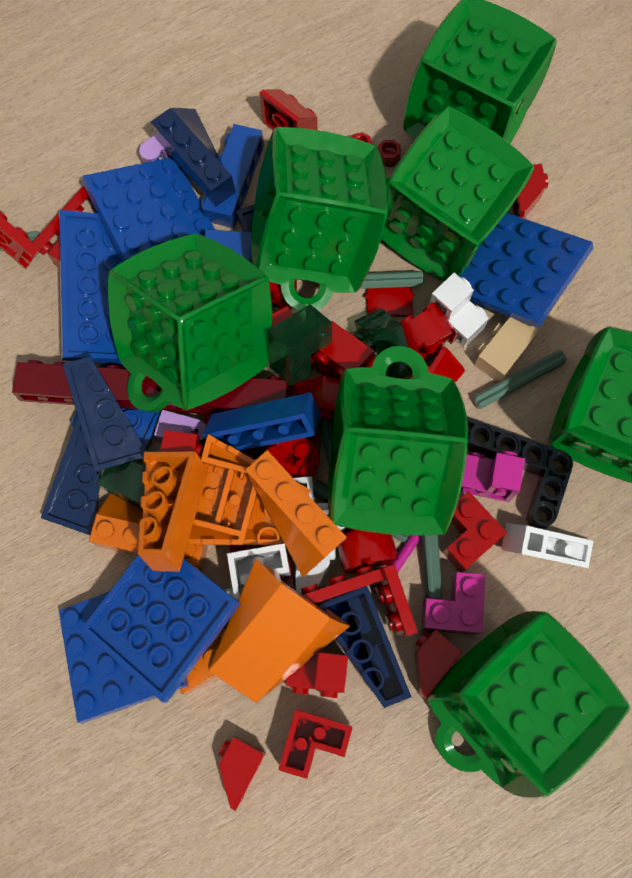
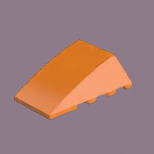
M208 434L201 461L208 469L188 545L284 544L245 470L255 459ZM299 484L301 488L309 495L310 489Z
M255 558L252 570L238 600L241 604L230 618L208 671L257 703L349 628L350 625L327 608L323 611L282 582L277 572Z

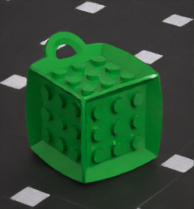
M460 0L437 28L416 68L406 99L403 118L404 131L416 139L445 106H451L481 122L511 144L527 110L545 79L555 51L556 38L524 17L486 0Z
M445 106L415 139L392 176L387 179L388 214L381 239L404 258L442 281H446L453 273L460 277L472 261L479 245L504 217L526 186L534 171V165L514 146L481 122L456 108Z
M276 127L273 129L260 168L251 229L252 264L268 276L269 282L280 285V292L284 301L294 310L300 312L317 311L329 302L333 293H356L363 284L378 251L388 214L387 177L378 148L373 144L331 132L291 127ZM295 280L319 283V290L313 297L303 298L295 291Z
M195 233L146 249L109 271L108 304L113 339L120 362L131 373L128 381V396L133 406L137 409L153 413L160 411L170 402L179 408L189 410L234 390L267 366L272 336V302L269 279L259 268L234 250L215 240ZM145 376L154 380L162 388L154 397H146L142 392V382Z
M609 326L596 333L588 343L584 355L577 365L562 397L547 445L565 451L572 457L573 461L583 466L632 483V331Z
M404 346L387 348L376 357L372 367L345 369L342 373L334 410L331 446L332 459L328 477L329 515L332 522L337 526L381 534L420 536L442 535L447 532L461 492L468 444L466 409L455 381L445 376L428 373L426 362L422 356L411 348ZM394 362H404L410 366L413 372V379L387 377L386 370Z
M543 611L520 613L492 631L449 670L428 695L427 700L441 722L436 733L437 749L449 765L465 772L482 770L504 790L526 798L550 796L565 784L600 750L630 710L629 703L596 659L564 626L548 612ZM456 731L471 745L476 752L474 755H463L454 748L452 736Z

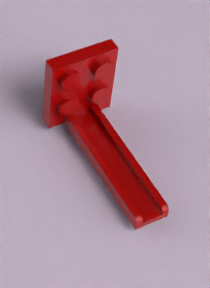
M84 186L62 210L84 211L85 208L82 207V204L86 200L90 203L92 202ZM0 211V248L25 269L39 253L43 256L53 246L50 240L55 235L59 237V213L39 236L31 242L28 239L27 233L19 227L15 228L7 221V217Z
M395 564L375 570L370 565L355 570L357 575L355 577L346 579L345 575H340L329 579L330 585L319 589L318 584H314L301 589L302 596L314 604L377 582L379 587H376V594L381 604L384 603L388 614L385 615V620L389 630H394L395 635L410 636L418 633Z

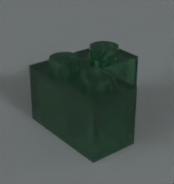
M309 304L267 331L269 368L289 386L307 378L311 373V355L319 349L327 347L332 342V322Z
M383 308L354 320L357 328L354 331L355 337L374 350L375 359L387 348L394 346L408 347L402 324ZM394 362L386 370V376L392 378H401L412 373L410 366L404 362Z
M130 461L106 468L97 485L103 490L143 509L141 507V497L144 496L145 484L142 482L143 472L146 471V463L142 461L139 465L136 461Z

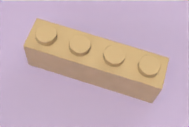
M561 295L539 329L506 316L508 320L505 324L499 323L492 331L491 336L493 339L489 344L483 342L475 353L478 356L475 366L495 381H502L559 309L565 297Z

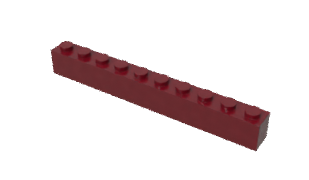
M38 360L17 362L12 393L19 401L75 405L63 367L65 362L57 361L54 364H44ZM108 365L107 368L97 367L120 407L123 409H137L133 406L128 396V381L131 373L127 369L116 365ZM145 376L142 382V392L146 397H154L162 388L154 380ZM254 376L234 390L198 407L184 410L169 402L160 411L211 415L287 398L288 383L287 380L276 376H270L267 379H259Z

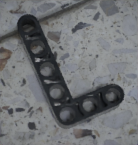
M467 417V450L481 453L485 457L493 459L497 453L502 452L500 443L509 444L511 452L518 454V457L525 458L523 470L539 476L527 512L526 520L528 525L544 530L553 524L557 519L573 468L572 457L565 451ZM474 434H482L486 439V443L477 442L474 439ZM526 452L534 453L537 457V462L528 460ZM552 461L561 463L563 471L555 470ZM545 485L551 486L554 489V497L545 493ZM537 510L545 512L547 522L538 520L536 517Z

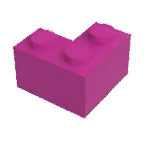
M510 451L497 453L493 459H487L481 453H469V455H466L461 493L470 491L475 496L510 502L520 492L525 458L518 457V454Z
M456 572L452 576L451 601L427 598L423 601L421 630L433 631L436 629L440 632L474 635L483 633L485 575Z

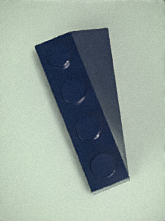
M169 108L150 122L157 141L216 207L236 193L232 175L223 166L196 109Z
M368 586L316 605L323 611L327 608L350 625L349 628L336 637V640L384 708L412 697Z

